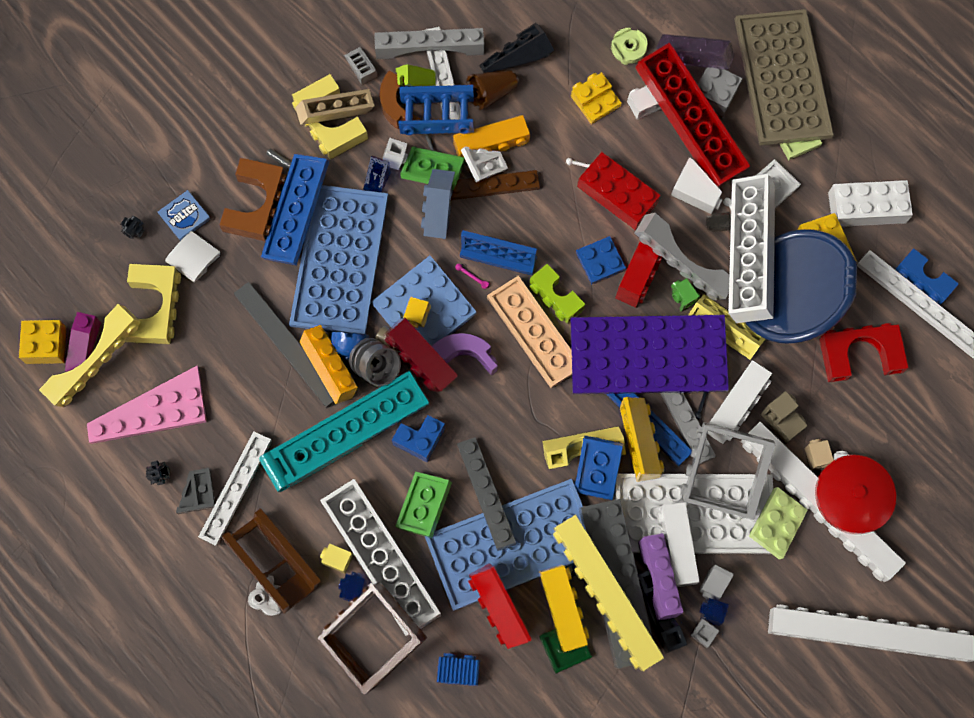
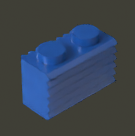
M444 653L443 657H439L437 683L478 686L480 660H476V656L464 655V659L456 658V654Z

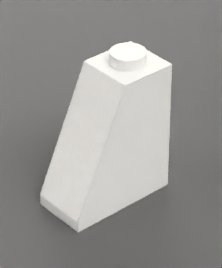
M689 158L674 186L671 196L712 214L714 208L718 210L722 199L719 198L722 191L696 162Z

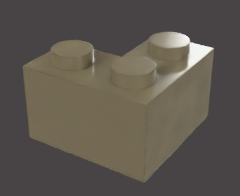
M786 391L771 402L760 414L785 444L807 427L804 417L795 412L799 407L797 400Z

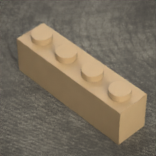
M366 89L305 99L295 109L300 125L367 114L374 107L370 90Z

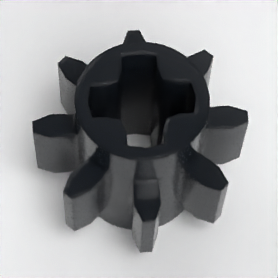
M131 216V218L125 217L120 224L123 228L121 232L130 239H134V237L140 238L145 231L144 227H142L144 223L135 216Z
M158 460L153 461L151 466L146 467V478L151 481V485L156 483L157 485L165 484V480L170 479V468L165 464V461L160 463Z

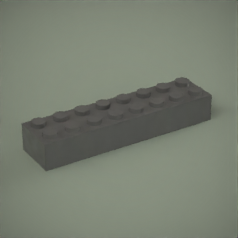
M620 499L580 507L579 513L582 526L652 637ZM604 614L603 618L615 668L631 666L632 663L629 660L632 657L628 650H623L618 642L621 638L617 632L613 633L607 624L610 620Z

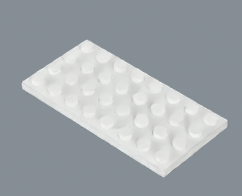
M635 474L617 475L615 500L620 499L632 553H640L638 542L644 536L660 534V531H663L662 523H659L657 519V511H660L659 508L662 505L684 502L683 495H680L683 483L686 484L688 476H685L686 474H662L660 478L636 482ZM696 474L691 494L746 508L755 474ZM769 474L766 476L754 520L686 502L694 554H771L750 538L749 534L773 490V476Z

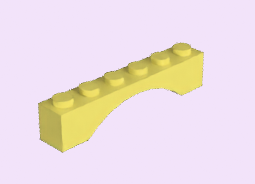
M117 304L105 317L101 339L89 358L71 371L52 375L39 390L55 406H67L72 401V397L85 387L89 378L94 377L98 373L100 366L111 359V354L116 349L122 347L125 339L138 329L141 321L125 306Z

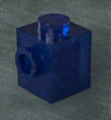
M351 572V575L345 574V578H341L338 589L341 590L339 598L349 602L357 596L360 598L363 595L362 590L367 582L365 578H362L363 575L356 572Z
M708 598L701 604L699 613H701L700 620L704 619L706 622L718 626L722 625L729 604Z

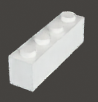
M686 502L662 505L659 508L660 511H657V519L659 523H662L663 531H660V534H664L676 586L695 585L699 583Z

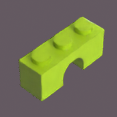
M546 264L530 277V288L535 294H540L547 307H552L555 310V315L560 321L564 320L568 324L571 322V318L578 316L584 310L585 303L574 291H571L566 296L555 294L553 288L559 283L560 277Z

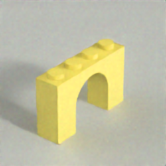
M331 74L292 94L294 100L292 105L295 109L302 100L340 94V89ZM358 117L335 128L325 127L319 122L304 124L305 126L309 125L314 141H319V148L322 154H327L330 160L368 139L367 131Z
M129 264L127 282L130 287L159 291L163 296V304L156 315L147 319H139L141 323L138 325V329L129 335L125 342L170 344L171 338L174 337V327H172L173 320H176V309L174 307L175 302H178L179 293L176 291L177 284H180L181 275L175 266Z

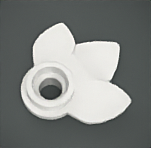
M269 576V577L267 578V579L271 582V584L275 587V589H277L278 587H280V586H278V585H274V578H273V576ZM257 582L256 590L249 594V605L253 609H261L269 616L280 614L281 610L260 583ZM260 596L262 598V601L257 602L255 600V597Z

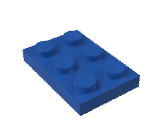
M584 436L575 483L577 493L613 500L623 443Z

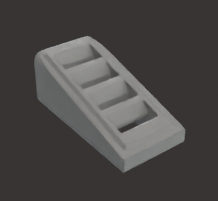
M360 47L344 55L361 85L377 77V71ZM357 54H360V56H358V57H356V58H354V59H351V57H353V56H355V55H357ZM360 59H363V61H361V62H359V63H357V64L354 63V62H356V61H358V60H360ZM363 64H366L365 66H363V67L360 68V69L357 68V67H359V66H361V65H363Z

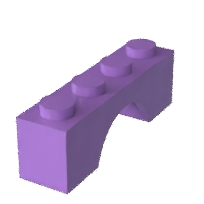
M664 534L644 536L638 542L642 561L648 566L654 588L652 602L657 621L675 618L683 613Z

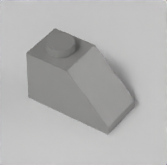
M714 565L708 570L699 592L703 593L702 596L710 601L720 599L734 574Z

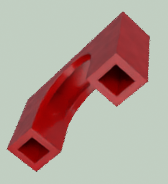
M885 323L880 325V327L868 325L857 330L855 328H846L841 332L829 330L819 339L828 383L846 381L852 376L848 359V348L850 344L855 342H866L876 348L881 358L884 376L901 374L908 369L899 324Z

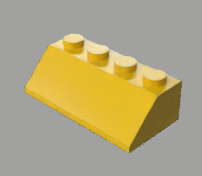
M625 397L620 405V412L636 482L660 478L662 472H664L662 460L658 459L657 453L660 452L659 444L657 441H654L655 427L653 422L650 423L648 416L651 415L650 406L645 403L644 398Z

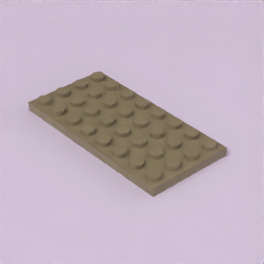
M806 9L736 16L735 24L759 146L832 139L833 130Z

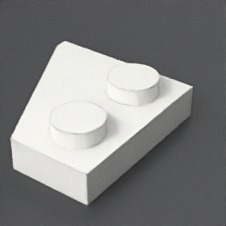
M469 147L461 149L476 182L508 169L499 151L469 149Z

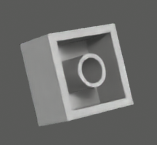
M709 63L698 86L715 113L723 117L739 89L742 78Z

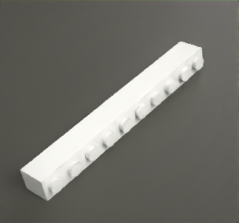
M761 422L748 433L773 440L776 443L768 468L773 478L781 481L791 495L795 494L800 499V504L806 509H810L814 513L815 519L820 523H824L834 537H839L844 542L843 546L848 551H853L858 556L859 562L864 566H868L878 580L883 582L890 580L906 564L874 532L855 535L842 532L831 526L821 515L816 503L815 487L818 477ZM741 440L743 448L748 453L752 452L757 457L756 460L759 463L763 445Z
M776 605V608L770 609L768 634L964 662L974 661V636L970 635L968 631L959 630L957 633H951L948 628L930 630L927 625H917L916 628L909 627V623L897 622V625L889 624V620L877 619L874 622L869 621V618L864 616H856V619L849 618L848 614L837 613L836 616L829 615V612L817 610L816 613H810L807 608L789 610V606Z

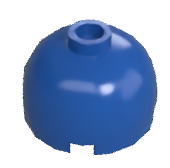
M332 332L331 343L338 355L343 356V360H349L350 352L354 346L361 340L369 338V335Z

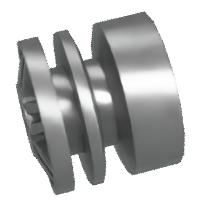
M374 338L361 340L354 346L349 357L352 371L375 386L390 384L400 371L401 361L398 353Z

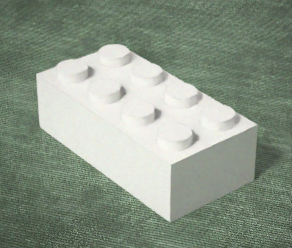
M907 180L833 184L828 192L831 214H836L841 227L907 223L913 215Z
M752 360L709 424L738 431L740 427L737 424L741 426L752 408L756 405L761 397L760 395L763 394L771 383L769 377L772 373ZM708 431L710 436L722 444L726 440L730 441L733 438Z

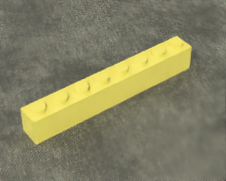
M574 515L553 528L555 531L553 536L557 543H562L566 549L563 551L569 562L573 560L577 567L574 569L580 579L584 578L588 584L585 587L591 597L595 596L599 602L596 606L602 615L606 614L610 620L607 624L613 633L617 632L621 638L618 640L624 651L628 650L632 657L629 660L634 668L644 671L664 658L577 516Z

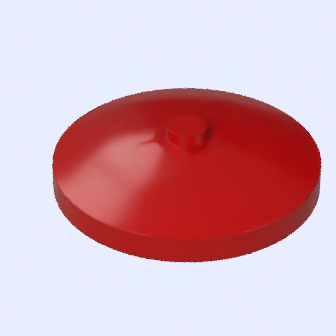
M846 455L835 459L822 470L816 482L815 499L821 515L831 526L848 534L860 535L877 530L890 519L896 505V489L890 474L878 462L861 455Z

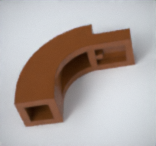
M388 71L380 86L381 108L387 121L393 127L399 129V121H405L406 111L399 106L397 100L400 96V87H405L403 78V85H398L397 74ZM413 115V121L420 120V118Z

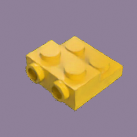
M602 72L598 75L596 73L591 74L587 79L588 81L583 84L578 82L572 88L571 98L591 124L618 109L622 104L612 91V85Z

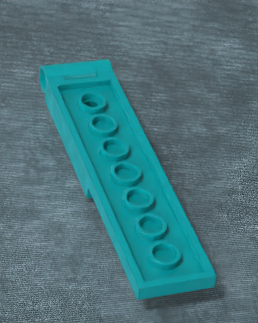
M408 371L394 379L390 384L378 388L299 435L259 457V460L277 492H282L363 446L364 442L429 405V402L411 372ZM300 455L305 456L303 460H298V457Z

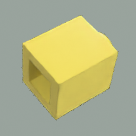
M329 544L328 548L324 547L320 558L323 565L345 574L353 554Z

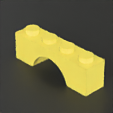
M619 426L542 441L548 468L568 466L573 458L580 456L585 435L623 443L622 455L626 454L624 437Z

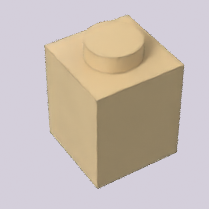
M812 440L805 448L811 471L825 468L834 461L828 440Z

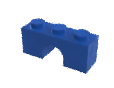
M913 248L895 270L941 305L959 283L945 272L936 279L927 277L924 274L923 267L928 259Z

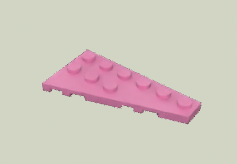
M195 366L87 423L89 443L94 444L207 422L199 367Z

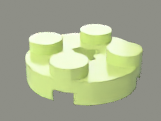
M631 28L621 29L614 35L612 40V53L624 65L636 63L646 54L647 39L639 30L635 31L631 30ZM626 43L633 44L632 48H626Z

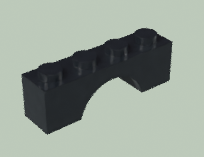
M650 570L639 574L638 578L643 599L665 654L685 647L687 642L675 618L657 621L652 602L654 588Z

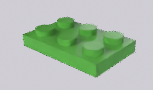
M412 147L401 171V178L428 184L432 169L453 171L455 176L452 189H454L465 164V158Z
M415 472L395 527L432 538L452 482L447 479Z

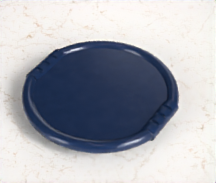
M795 230L774 237L773 319L745 322L746 325L764 339L785 344L808 341L833 328L845 316L854 298H856L857 261H855L849 248L835 236L819 230Z

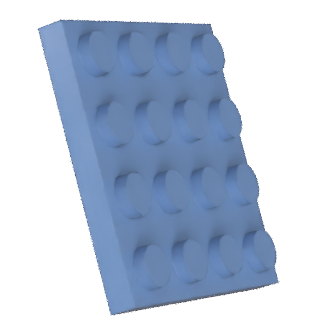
M430 255L371 302L390 327L404 317L410 297L429 302L431 309L424 328L418 326L416 330L431 346L440 339L451 335L477 314L476 310Z

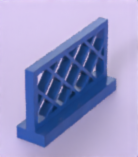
M462 230L460 258L528 275L533 274L537 259L536 248Z

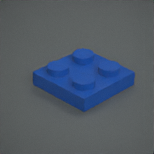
M610 236L576 250L577 257L591 285L626 270Z

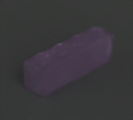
M662 34L656 47L658 50L670 43L684 65L728 70L734 58L731 41Z

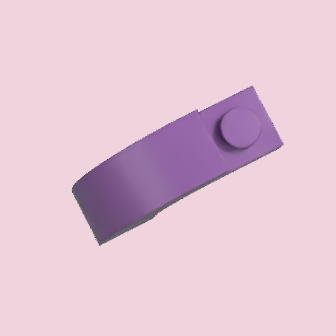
M463 333L452 334L432 345L433 349L446 363L457 356L470 355L476 358L491 376L497 372V360L494 356L488 355L491 353V346L477 336Z

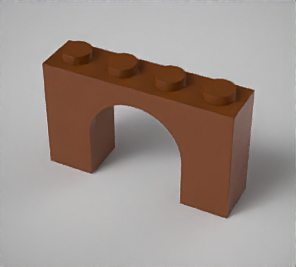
M240 158L235 173L238 182L261 187L267 193L266 200L258 210L253 212H240L224 208L219 225L222 232L266 242L271 222L276 212V205L282 193L281 188L285 184L287 175L283 167Z

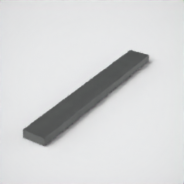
M248 282L234 292L236 298L326 408L332 405L334 401L306 352L252 285Z

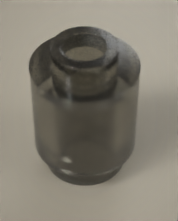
M713 213L710 216H706L707 230H712V232L730 231V213Z

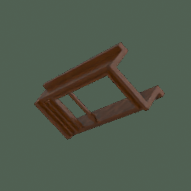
M261 508L254 513L253 519L232 535L227 532L222 536L225 543L228 544L284 614L315 591L317 584L321 582ZM256 527H258L284 559L271 570L264 573L261 572L237 542ZM287 562L296 574L275 589L267 578L272 572Z

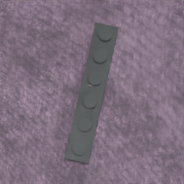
M476 437L457 443L497 551L516 545Z

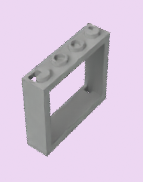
M703 422L702 427L699 426L696 438H699L697 446L694 445L692 448V465L688 464L685 476H688L686 484L683 483L680 495H683V501L754 520L776 443L767 438ZM708 431L763 445L746 508L691 494Z

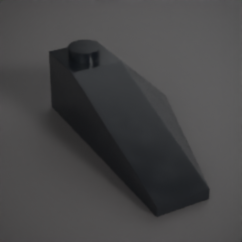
M534 23L517 34V40L512 43L507 42L502 52H495L482 62L479 67L483 73H488L537 61L550 56L554 48L545 32L537 23Z

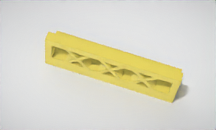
M705 294L696 302L688 314L725 315L726 343L748 359L753 357L765 340L754 333L745 322L735 323L728 310Z

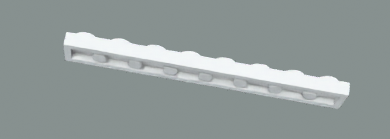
M869 250L857 266L974 359V332Z

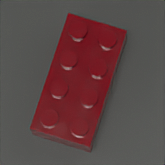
M406 318L399 319L383 334L386 337L384 341L388 346L394 347L399 351L400 359L403 362H409L412 366L410 368L417 377L420 376L425 380L423 384L430 391L441 392L458 376Z

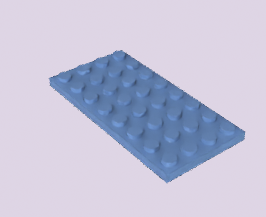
M322 185L304 240L289 323L290 327L310 329L321 325L324 331L366 334L388 202L387 193Z
M572 479L502 505L516 541L514 546L497 551L483 513L435 531L432 538L425 536L453 611L478 602L477 599L480 598L477 590L473 592L468 583V580L471 579L469 574L489 563L494 566L506 590L539 578V571L561 564L565 567L574 564L573 560L569 562L563 552L566 550L562 543L558 544L553 536V533H555L553 528L574 515L577 516L582 524L579 508L583 507Z

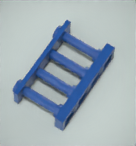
M473 85L400 87L401 103H406L405 121H399L400 134L474 133L473 119H468V102H474ZM442 102V120H431V103ZM450 102H461V119L450 120ZM413 103H424V120L413 121Z

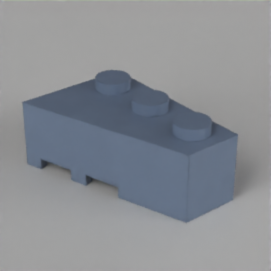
M432 169L429 183L424 186L423 196H427L426 201H423L422 212L425 213V217H422L421 221L424 236L446 239L451 210V196L453 193L452 183L455 176L453 171Z

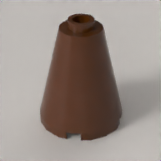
M508 70L471 74L467 77L466 83L469 82V85H473V105L475 107L479 106L478 110H483L515 89L519 79L516 73Z

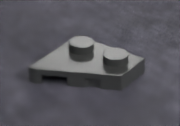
M210 468L189 471L186 480L187 484L181 494L182 498L176 513L183 514L214 508L215 498Z

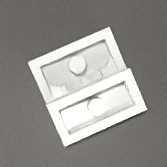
M191 231L176 245L165 261L171 266H175L180 273L195 282L207 272V267L220 257V251Z

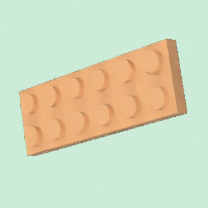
M519 276L487 295V299L550 388H553L572 375L570 347Z

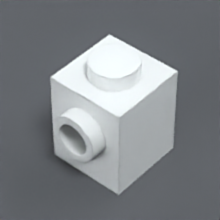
M389 138L381 165L399 170L401 163L405 164L408 154L405 153L407 143Z

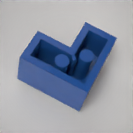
M429 415L425 418L419 431L401 423L392 438V443L403 451L428 462L445 430V423Z

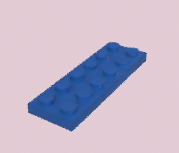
M294 154L261 255L264 260L297 265L329 165L327 159Z

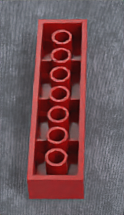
M668 43L639 60L635 69L698 166L719 188L745 172L750 167L749 163L672 45Z

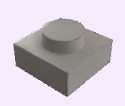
M701 619L690 636L708 648L719 630L704 619Z

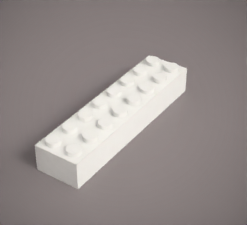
M769 174L732 180L729 315L735 323L773 319L775 184Z
M355 479L320 500L373 584L381 582L420 629L441 616V613ZM395 618V620H396L397 623L399 624L400 628H401L402 631L404 632L405 636L408 638V637L410 636L409 633L403 628V626H402V625L398 622V620Z

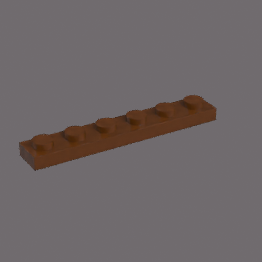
M537 170L493 175L478 182L474 178L458 179L453 189L451 200L539 190Z

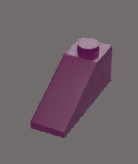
M81 312L76 313L70 333L65 372L78 367L91 355L101 325L96 316Z

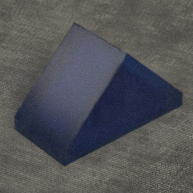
M371 156L363 190L383 192L391 173L389 161Z

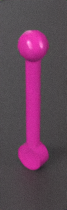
M460 263L456 264V270H461L477 281L483 289L488 288L489 283L487 281L480 280L464 269Z

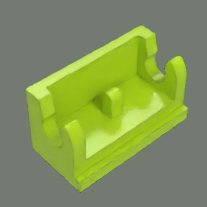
M409 64L396 68L398 85H403L402 79L404 77V83L407 86H436L435 70Z

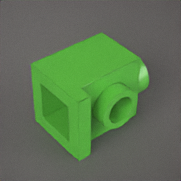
M687 278L683 281L677 280L671 285L673 289L672 297L676 303L681 304L679 308L681 312L698 301L700 296Z

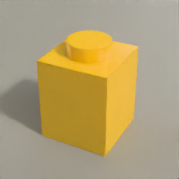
M410 297L403 318H406L416 329H418V326L424 328L431 305L427 301Z

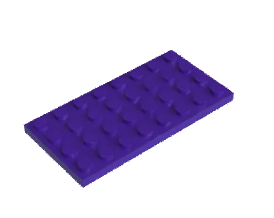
M725 315L571 318L573 394L728 392Z

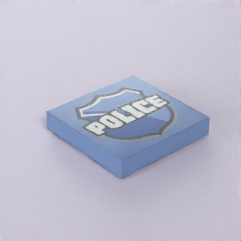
M188 190L158 211L160 217L180 241L188 233L194 232L211 220Z

